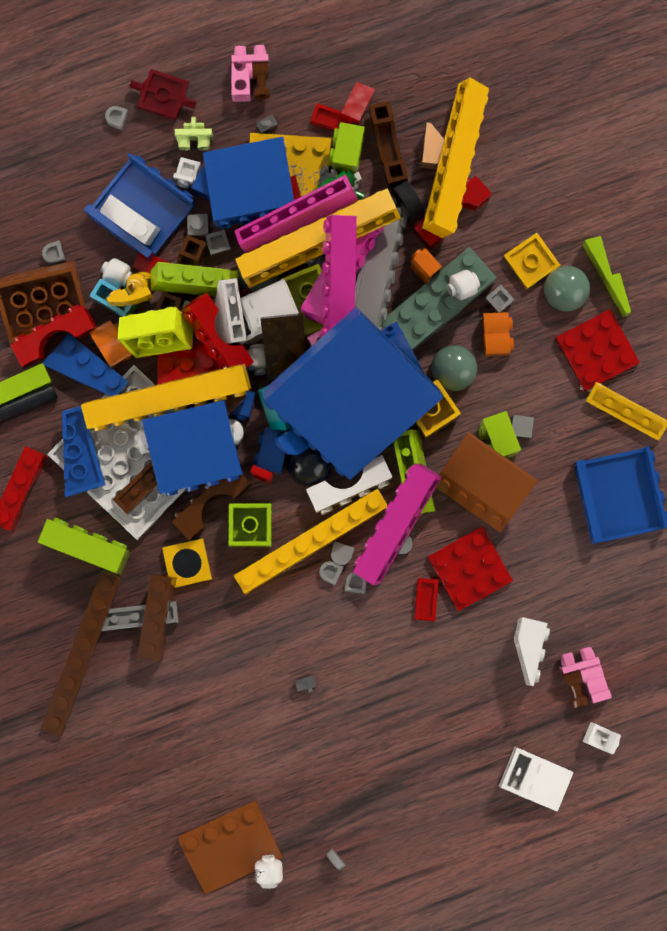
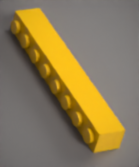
M468 78L458 84L423 224V229L441 238L453 234L457 229V219L462 209V198L466 192V182L471 172V161L475 155L474 149L480 135L479 128L483 121V112L488 101L489 88L472 78Z
M388 189L378 191L366 199L359 200L355 204L339 209L331 214L357 216L356 239L401 219ZM326 217L320 218L310 225L303 226L297 231L283 235L269 244H264L260 248L244 253L241 257L236 258L235 260L249 288L323 255V243L326 241L323 223Z
M244 363L81 404L87 429L94 428V431L107 428V424L114 423V426L126 424V420L132 418L134 422L146 419V415L152 413L156 417L166 414V410L174 409V412L186 409V405L194 404V407L206 404V400L210 399L218 402L227 399L226 396L234 394V397L247 394L246 391L251 388Z
M376 489L235 574L234 577L246 595L382 513L388 505L379 490Z

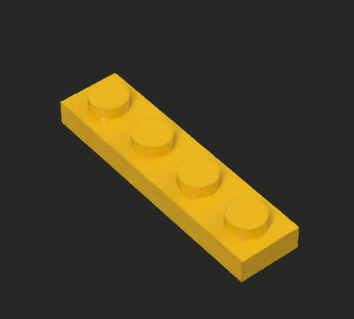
M598 382L595 383L586 399V402L658 441L667 428L666 419Z

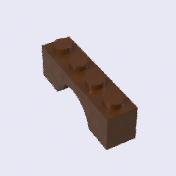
M386 101L369 105V116L387 189L389 190L408 181V175L396 137L390 102Z
M186 235L178 255L177 264L200 266L207 251L206 242ZM162 292L155 311L167 307H177L181 312L188 294Z
M239 475L238 480L227 482L225 478L218 480L219 484L209 487L206 485L204 493L200 496L198 494L195 495L188 502L190 505L185 510L181 508L173 515L174 520L172 523L189 541H192L205 529L203 512L206 505L212 499L220 496L237 499L251 487L250 482L243 475Z
M151 574L137 658L157 662L163 660L166 645V619L174 597L177 577Z

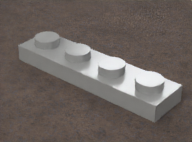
M176 601L170 604L166 624L179 622ZM146 605L110 609L102 631L142 627Z

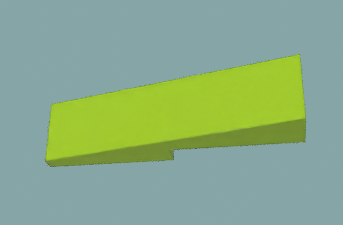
M601 236L585 240L582 245L622 317H627L631 313L623 281L620 273L613 275L611 273Z
M41 363L0 382V406L50 385L51 380L44 364Z

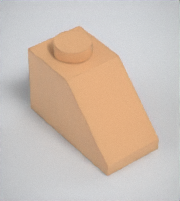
M431 123L426 125L421 168L437 170L444 138Z

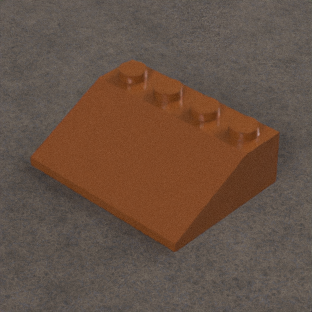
M75 260L0 278V311L10 343H14V339L22 334L26 336L33 332L32 329L38 325L43 324L45 326L51 323L50 319L59 314L63 316L69 313L68 309L77 304L79 306H86Z
M468 432L439 473L442 478L436 488L501 533L538 480Z
M257 799L177 837L205 894L254 872L255 863L261 860L264 855H274L275 859L278 860L283 858Z

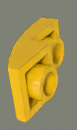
M141 286L134 289L131 295H128L125 288L123 290L116 289L106 299L110 306H130L150 300L153 296L147 286L145 288Z

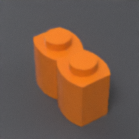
M426 248L423 250L418 249L411 256L410 268L424 284L443 268Z
M508 312L483 313L484 356L510 355L511 350H514V339L510 338L509 330L513 329L512 317L508 316Z
M109 320L89 332L109 366L114 369L133 356L118 340L119 325L117 322L113 324Z

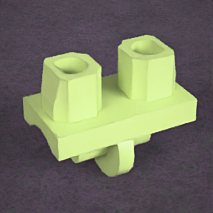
M196 117L191 118V123H184V129H175L179 150H190V141H198V150H209L210 141H213L212 129H204V123H197Z

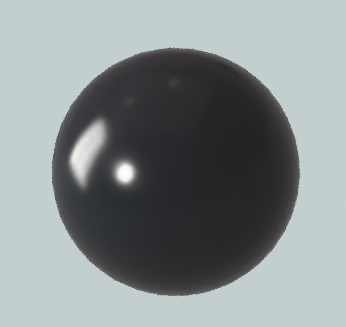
M310 447L298 455L288 454L286 460L289 475L295 482L303 486H314L325 481L332 471L333 464L325 462L320 455L321 453L317 449L313 450Z

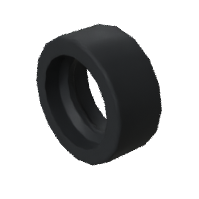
M408 181L393 188V194L397 198V203L399 207H402L404 215L407 216L409 222H413L425 215L424 207L416 191Z

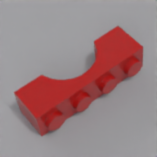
M476 175L472 179L467 178L466 192L461 203L462 208L475 212L490 200L492 195L491 191ZM421 217L414 224L416 226L414 234L430 251L444 238L423 229L425 218Z
M208 293L198 296L181 309L184 320L192 326L196 337L203 342L207 348L208 355L216 361L219 370L244 363L247 368L254 362L243 345L232 346L220 339L215 329V318L219 309Z
M77 304L68 309L69 313L63 316L59 314L51 318V323L45 326L41 324L34 327L31 334L27 336L22 334L14 339L15 342L10 346L21 367L27 368L44 358L45 344L53 334L67 331L77 338H82L96 329L97 326L87 307Z
M24 447L0 500L1 528L14 533L22 516L28 492L35 480L40 476L48 459L46 455L29 447Z

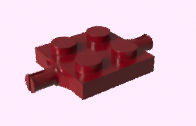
M150 69L148 77L143 83L131 80L129 88L140 91L138 109L175 121L183 106L195 109L197 101L186 98L189 81Z

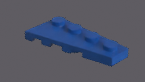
M69 333L43 362L46 368L72 378L83 385L92 387L94 390L108 396L122 394L130 385L125 378Z
M81 406L62 411L65 497L67 498L106 486L90 429L86 427Z

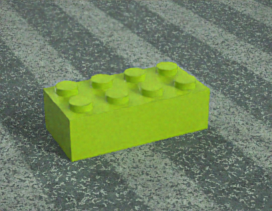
M55 517L53 521L46 520L38 543L122 575L131 553L126 550V545L114 540L112 544L108 543V538L94 532L90 536L86 529L76 525L70 528L68 527L69 523Z

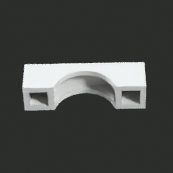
M381 455L374 458L363 468L361 479L350 488L338 489L323 481L306 489V492L316 514L321 512L324 515L333 511L332 507L337 504L341 506L347 505L352 502L351 498L357 495L362 498L371 493L370 490L377 486L379 489L390 485L389 481L393 477Z

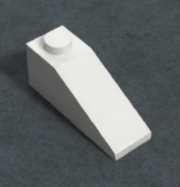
M111 194L100 209L102 214L148 246L152 244L161 230Z
M237 278L220 280L215 305L219 309L215 318L216 332L226 344L245 341L247 338Z

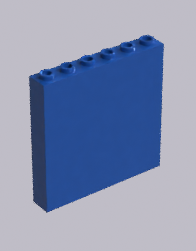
M357 306L262 391L265 406L270 410L274 409L283 423H289L297 436H303L311 449H317L325 462H331L338 474L341 476L345 475L349 480L444 398L440 389Z

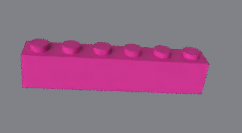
M344 175L235 230V234L244 253H248L260 248L264 244H269L279 239L283 235H288L303 226L310 225L320 218L327 217L339 209L351 206L359 201L349 179Z
M330 215L326 217L323 223V231L326 233V241L323 243V254H326V258L322 267V273L325 276V284L322 286L325 306H322L321 312L322 318H324L321 338L355 308L357 216Z
M385 226L356 239V274L359 268L363 267L368 252L374 248L375 240L379 233H382ZM321 271L301 310L307 319L324 325V318H322L321 312L322 306H325V297L322 296L325 276H323Z
M414 464V466L412 465L408 469L404 484L399 485L395 493L397 494L396 498L386 507V515L383 520L381 519L377 523L373 538H369L366 542L365 552L355 561L354 565L356 567L353 572L372 585H378L382 582L442 476L422 464Z

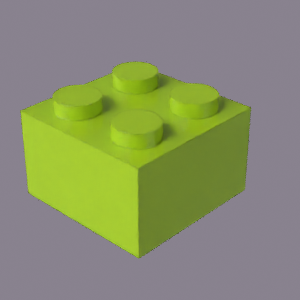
M340 122L339 129L335 128L333 136V147L335 148H331L329 166H332V170L335 169L337 174L344 170L346 172L350 170L353 174L358 172L365 127Z
M507 411L487 417L481 421L480 428L478 429L481 440H485L489 447L507 459L518 455L521 448Z
M229 503V547H272V505Z

